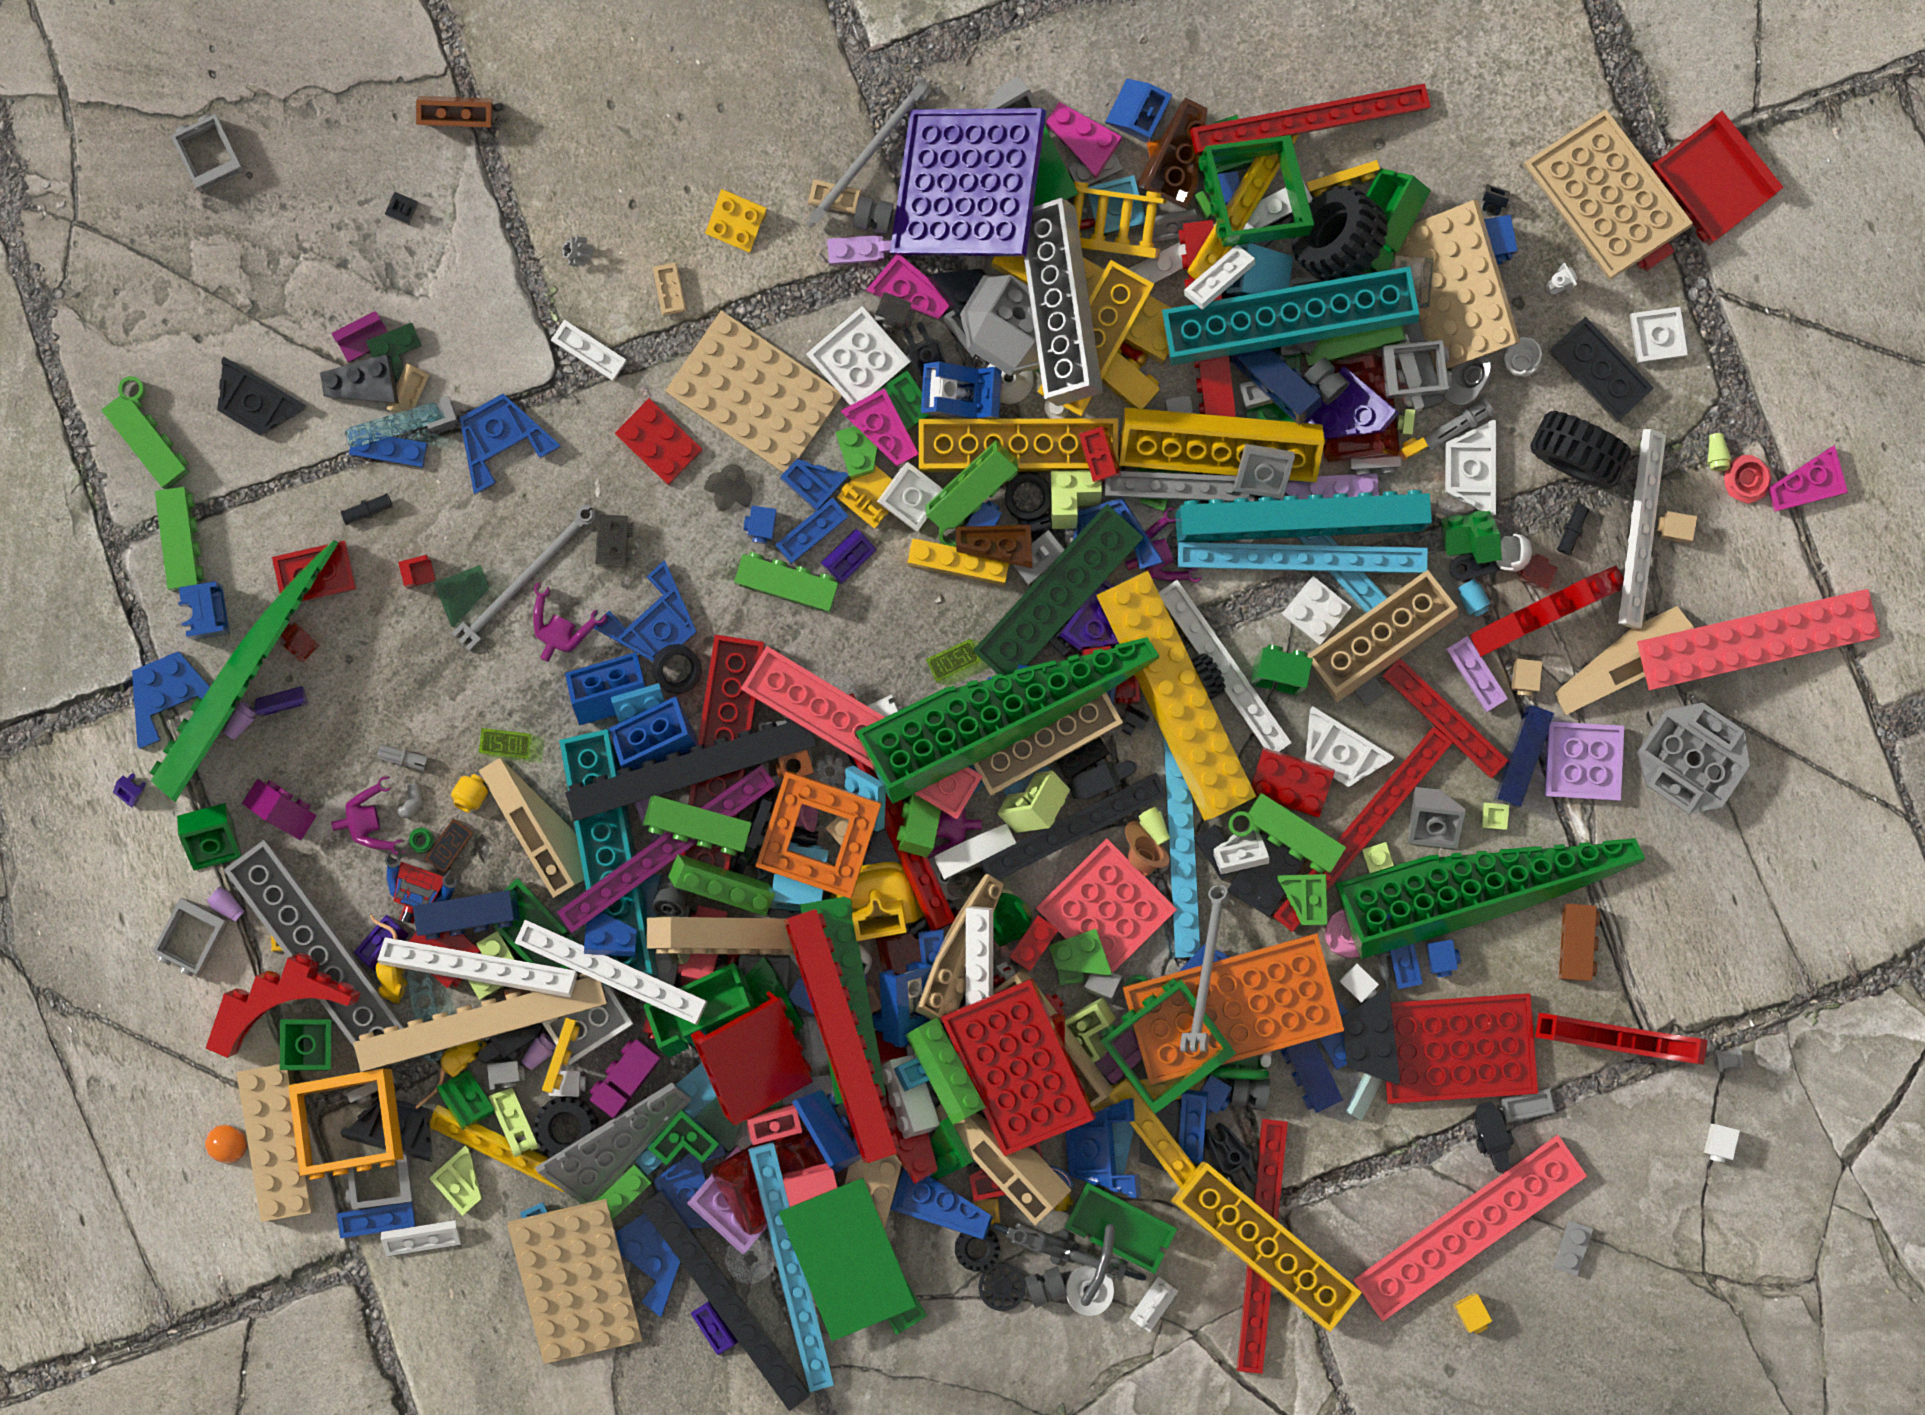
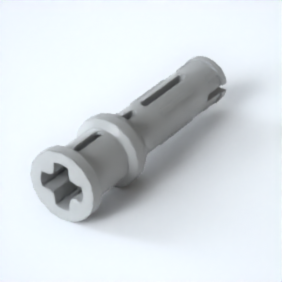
M1484 396L1481 397L1480 401L1470 408H1463L1461 415L1426 437H1423L1428 445L1427 449L1432 451V449L1466 428H1475L1477 423L1484 418L1494 416L1495 412Z

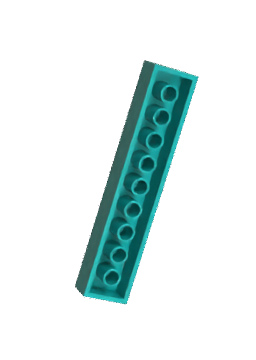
M1409 266L1215 300L1203 310L1196 304L1162 310V318L1170 363L1173 366L1418 323L1419 309L1411 267Z
M1411 490L1404 495H1398L1397 491L1383 492V496H1373L1372 492L1358 493V497H1348L1347 493L1334 494L1333 498H1323L1321 494L1310 495L1308 499H1299L1298 496L1283 497L1284 500H1274V497H1261L1259 501L1249 502V498L1234 499V502L1224 503L1223 499L1209 500V504H1199L1198 500L1184 501V505H1180L1175 513L1177 543L1423 532L1432 523L1430 493L1423 494L1422 490Z
M608 729L559 740L567 786L583 782L584 786L594 783L593 778L605 774L608 775V779L618 776L617 771L621 770L619 759ZM627 805L574 822L586 890L636 855ZM640 883L602 911L637 929L635 957L605 956L657 978L659 975L654 949L647 948L648 916L642 883Z

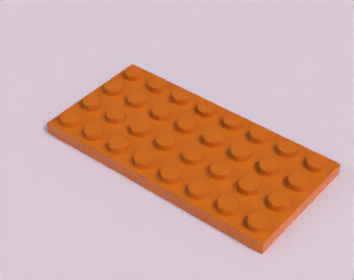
M1317 933L1213 962L1205 1012L1236 1052L1234 1056L1222 1065L1344 1031ZM1202 965L1122 987L1129 1011L1131 1009H1134L1135 1012L1144 1006L1141 1003L1144 999L1153 993L1155 996L1159 995L1164 991L1162 986L1173 978L1176 981L1181 979L1197 1000ZM1180 990L1133 1024L1149 1085L1187 1075L1222 1049L1203 1022L1201 1033H1207L1209 1036L1207 1052L1200 1051V1043L1198 1044L1197 1052H1191L1190 1043L1188 1051L1181 1052L1182 1033H1191L1195 1010Z

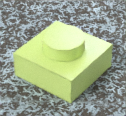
M1405 409L1402 415H1398L1397 430H1401L1400 437L1410 438L1413 435L1415 410Z
M1483 803L1481 828L1507 830L1509 805Z
M1386 842L1361 850L1369 873L1394 866Z

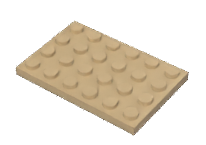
M1606 109L1524 162V167L1609 280H1612L1692 227V221Z
M1472 200L1414 223L1398 253L1395 252L1400 268L1411 267L1419 309V323L1425 342L1443 340L1444 347H1448L1449 361H1446V370L1521 343L1478 200ZM1428 351L1435 374H1437L1435 351Z
M722 310L665 390V393L782 473L796 459H800L842 398V395L829 383Z
M607 1199L507 1222L544 1364L642 1341V1334Z

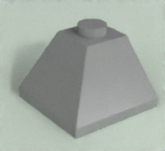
M1018 76L997 88L986 109L1038 107L1030 89Z
M1415 787L1411 805L1408 844L1458 849L1465 817V808L1439 789Z

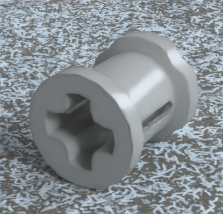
M1736 1046L1733 1050L1723 1052L1715 1050L1713 1052L1718 1073L1723 1072V1069L1732 1067L1744 1068V1059L1740 1046Z

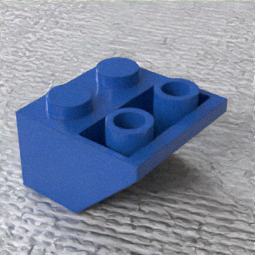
M1126 79L1105 123L1145 143L1150 142L1171 102L1172 94L1150 83Z

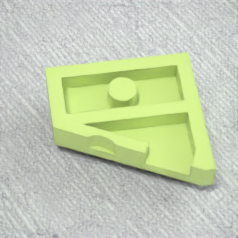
M467 1145L429 1178L462 1216L482 1199L472 1157Z

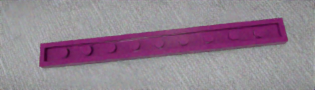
M759 765L702 806L701 809L733 817L776 786V784L764 767ZM666 832L556 913L568 930L573 933L675 859L677 854H682L698 841L688 838L687 842L673 839V834Z

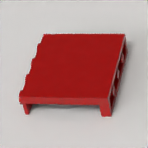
M1723 110L1650 166L1692 221V225L1696 228L1695 233L1703 243L1707 242L1709 246L1784 188Z
M770 991L766 993L769 1001L706 1036L700 1030L691 1034L724 1116L734 1126L813 1082L809 1074L812 1072L811 1066L805 1058L803 1059L801 1054L804 1051L800 1041L793 1035L795 1027L784 1013L787 1010L786 1005L781 997H775Z

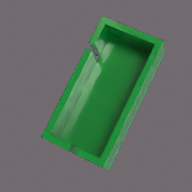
M1380 168L1366 195L1384 210L1387 218L1388 233L1384 237L1386 242L1384 248L1381 247L1379 251V257L1374 259L1371 263L1372 266L1368 270H1364L1365 272L1375 273L1389 270L1395 258L1393 253H1398L1421 208L1425 204L1431 190L1415 176Z
M1269 644L1268 647H1263L1255 657L1250 680L1251 686L1272 690L1273 681L1278 682L1277 692L1295 696L1300 695L1307 688L1313 658L1307 657V652L1293 650L1291 653L1282 652L1283 647Z
M517 878L504 891L516 890L521 920L513 921V926L498 928V924H494L493 927L526 962L570 970L571 968L515 943L524 921L527 920L580 944L573 935L566 936L569 933L567 928L520 878Z
M735 963L678 988L708 1002L698 1025L649 1003L643 1005L658 1049L668 1058L689 1049V1043L695 1046L691 1034L700 1030L706 1036L756 1008L754 999L749 993L751 991L744 972Z
M1088 1182L1085 1183L1064 1224V1228L1083 1238L1086 1237L1087 1233L1090 1234L1089 1241L1103 1247L1106 1226L1113 1224L1115 1226L1113 1253L1153 1274L1156 1273L1165 1255L1164 1252L1160 1251L1161 1246L1168 1249L1177 1231L1175 1226Z

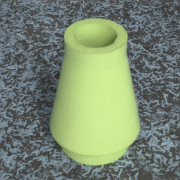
M1715 433L1709 435L1707 465L1710 466V470L1719 472L1730 469L1732 459L1724 439V434Z
M1156 807L1138 816L1141 821L1139 824L1154 839L1158 846L1171 839L1162 813Z

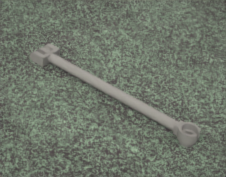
M921 79L806 220L807 226L814 227L915 102L918 99L923 102L932 91L928 88V83Z
M583 505L579 507L574 521L470 626L462 622L452 632L455 638L462 631L465 633L459 639L462 645L469 638L472 640L466 646L469 652L482 640L477 633L580 528L592 525L595 522L596 512L591 510V506ZM583 511L590 512L588 519L581 517Z
M1218 885L1213 886L1208 892L1212 911L1191 1033H1182L1181 1052L1188 1051L1189 1043L1191 1052H1197L1199 1043L1201 1052H1207L1209 1036L1207 1033L1201 1032L1221 912L1230 899L1229 892L1224 885L1220 886L1222 889L1221 893Z

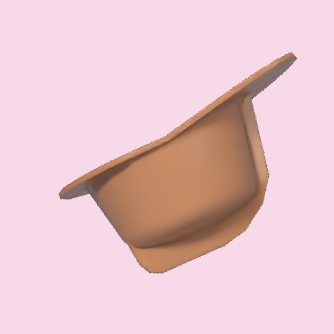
M1134 820L1125 827L1126 838L1130 844L1128 860L1134 868L1138 869L1146 877L1157 868L1166 867L1169 864V856L1163 845L1158 846L1154 839L1139 824L1141 821Z

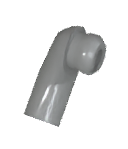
M420 783L407 785L409 799L398 808V815L401 818L410 819L421 809L423 801Z

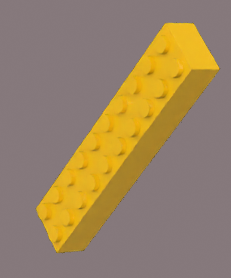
M1146 571L1096 595L1119 644L1148 637L1159 654V659L1134 675L1204 821L1215 818L1255 798L1256 795L1149 572Z

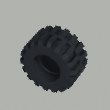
M558 1097L548 1101L540 1108L538 1115L535 1116L533 1133H535V1140L540 1145V1149L552 1157L598 1129V1118H596L593 1108H590L588 1103L580 1100V1098ZM562 1113L573 1114L578 1118L581 1125L578 1138L570 1143L558 1141L552 1133V1122L556 1116Z

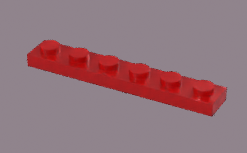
M1402 659L1395 661L1381 676L1433 726L1449 738L1490 779L1509 761Z

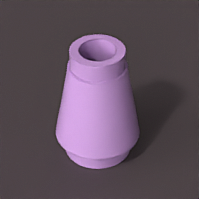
M240 701L229 717L223 733L236 740L256 719L255 709L247 703Z
M220 886L207 899V902L211 905L210 908L232 919L234 922L244 912L227 889L224 890Z
M542 1033L540 1036L537 1035L521 1062L528 1069L533 1070L554 1054L557 1045L546 1033Z

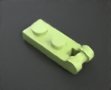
M510 1087L490 1095V1103L495 1109L494 1112L514 1158L522 1155L521 1152L528 1149L531 1151L537 1149L538 1145L513 1088ZM524 1135L526 1140L517 1143L515 1138Z

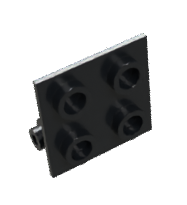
M1099 737L1056 762L1060 766L1065 778L1068 779L1074 777L1073 775L1086 770L1087 767L1093 766L1094 763L1102 758L1105 759L1110 752Z

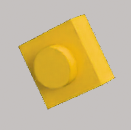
M1413 437L1402 444L1404 448L1400 450L1399 454L1403 461L1425 450L1428 445L1424 438L1417 440Z

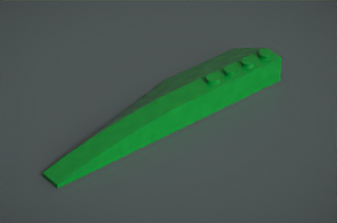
M333 539L319 552L262 613L230 655L202 699L197 697L190 708L193 711L190 719L184 718L176 730L180 733L175 741L170 739L163 750L167 754L163 761L157 760L149 772L153 775L151 782L174 802L177 801L234 711L236 701L243 697L249 686L250 679L253 680L263 664V659L268 657L288 625L289 618L301 604L303 596L311 588L317 578V574L320 573L338 541Z
M1148 637L1117 644L1112 649L1103 650L1101 648L1093 650L1092 654L1080 657L1077 654L1069 656L1068 660L1060 662L1053 660L1015 670L1012 674L1004 676L1002 674L994 675L989 680L981 682L974 680L967 682L965 686L955 688V685L946 687L856 731V735L892 804L1067 716L1159 659V654Z
M1636 838L1603 841L1602 844L1593 845L1590 842L1579 843V846L1565 847V844L1554 845V848L1542 849V846L1500 849L1496 853H1487V851H1476V854L1471 855L1451 853V856L1439 857L1438 854L1425 856L1335 883L1352 939L1361 959L1490 921L1554 899L1645 861V856Z

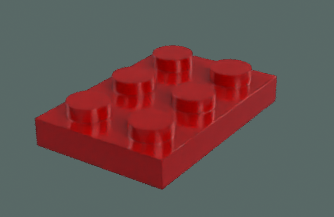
M650 398L614 433L668 486L703 451Z
M345 540L338 542L301 602L357 590ZM327 545L272 557L279 593Z
M1263 747L1251 787L1256 795L1255 798L1262 793L1283 807L1320 818L1335 769Z

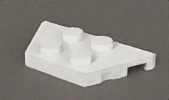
M1491 420L1445 443V493L1480 511H1490L1492 516L1496 515V420Z
M1311 707L1305 760L1335 769L1333 779L1349 787L1393 760L1394 756L1317 708Z

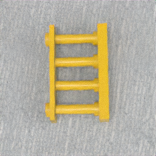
M1074 181V185L1079 193L1074 196L1073 203L1076 209L1079 231L1085 193L1099 195L1094 234H1091V239L1081 238L1082 233L1079 232L1081 248L1159 259L1160 249L1154 248L1152 238L1157 203L1167 204V199L1161 198V193L1147 191L1146 196L1091 189L1088 188L1089 183ZM1109 196L1123 198L1118 238L1115 237V242L1105 241L1106 236H1103ZM1133 200L1148 201L1143 238L1139 242V246L1131 245L1130 239H1128Z

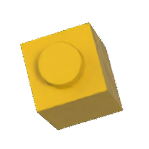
M1473 1293L1453 1304L1467 1332L1471 1333L1474 1331L1475 1334H1478L1489 1328L1487 1324L1492 1322L1477 1293Z

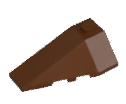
M1186 97L1184 98L1147 162L1137 183L1138 187L1149 192L1161 193V198L1187 209L1197 188L1199 157H1201L1200 154H1195L1190 130L1195 127L1205 126L1208 108Z

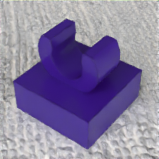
M134 773L130 774L128 778L124 775L116 781L113 793L131 808L138 803L146 785L144 781L139 786L133 784L132 782L136 776Z

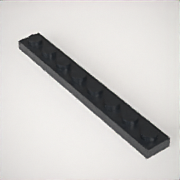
M1154 773L979 863L985 874L999 881L1168 794L1157 773Z

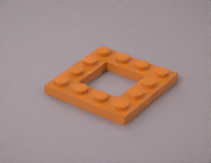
M786 771L755 867L851 899L882 802ZM803 804L849 819L835 865L788 850Z

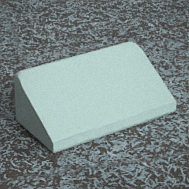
M1364 1074L1345 1110L1346 1113L1362 1120L1383 1080Z

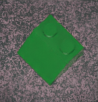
M226 803L177 816L178 836L193 871L236 860L242 856L233 819Z
M280 1019L279 1070L330 1071L331 1019Z

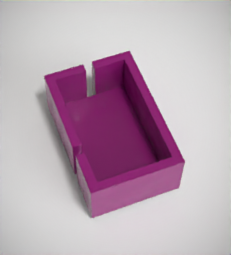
M641 1039L629 1040L621 1050V1053L624 1054L619 1061L614 1060L605 1071L608 1074L604 1081L598 1080L590 1090L592 1097L589 1100L612 1118L617 1117L663 1059V1056Z

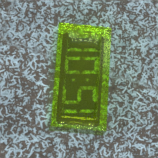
M971 638L926 659L936 682L981 662L980 657L973 652L975 646Z
M482 728L478 753L529 759L532 734Z

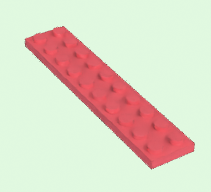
M1864 589L1638 641L1637 645L1650 691L1875 639L1881 636L1869 590Z
M766 646L740 690L873 769L856 735V731L885 717ZM966 767L914 794L957 820L983 776Z
M1555 1135L1506 1170V1172L1497 1176L1352 1280L1383 1322L1582 1181L1587 1175L1559 1135Z

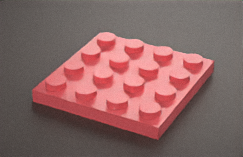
M1107 838L1035 908L1051 925L1058 929V932L1065 939L1097 929L1112 972L1130 957L1177 910L1138 869L1130 864L1129 860Z

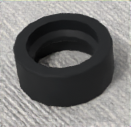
M1019 474L1006 487L1004 497L1006 508L1018 520H1027L1029 522L1039 519L1050 508V486L1045 479L1037 474ZM1023 483L1035 484L1042 491V503L1034 511H1022L1014 503V491Z
M672 644L662 648L655 655L652 663V674L656 682L667 692L674 694L686 693L699 682L702 674V665L698 656L687 646ZM674 655L685 656L691 664L689 675L679 683L669 682L663 674L665 662Z

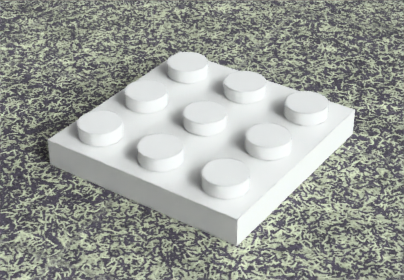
M863 306L806 353V356L849 405L878 392V389L885 386L911 363Z

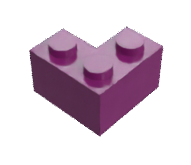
M257 778L241 803L263 820L300 841L317 816L309 810L311 805L300 798L295 802L292 800L293 795L269 779L265 783Z

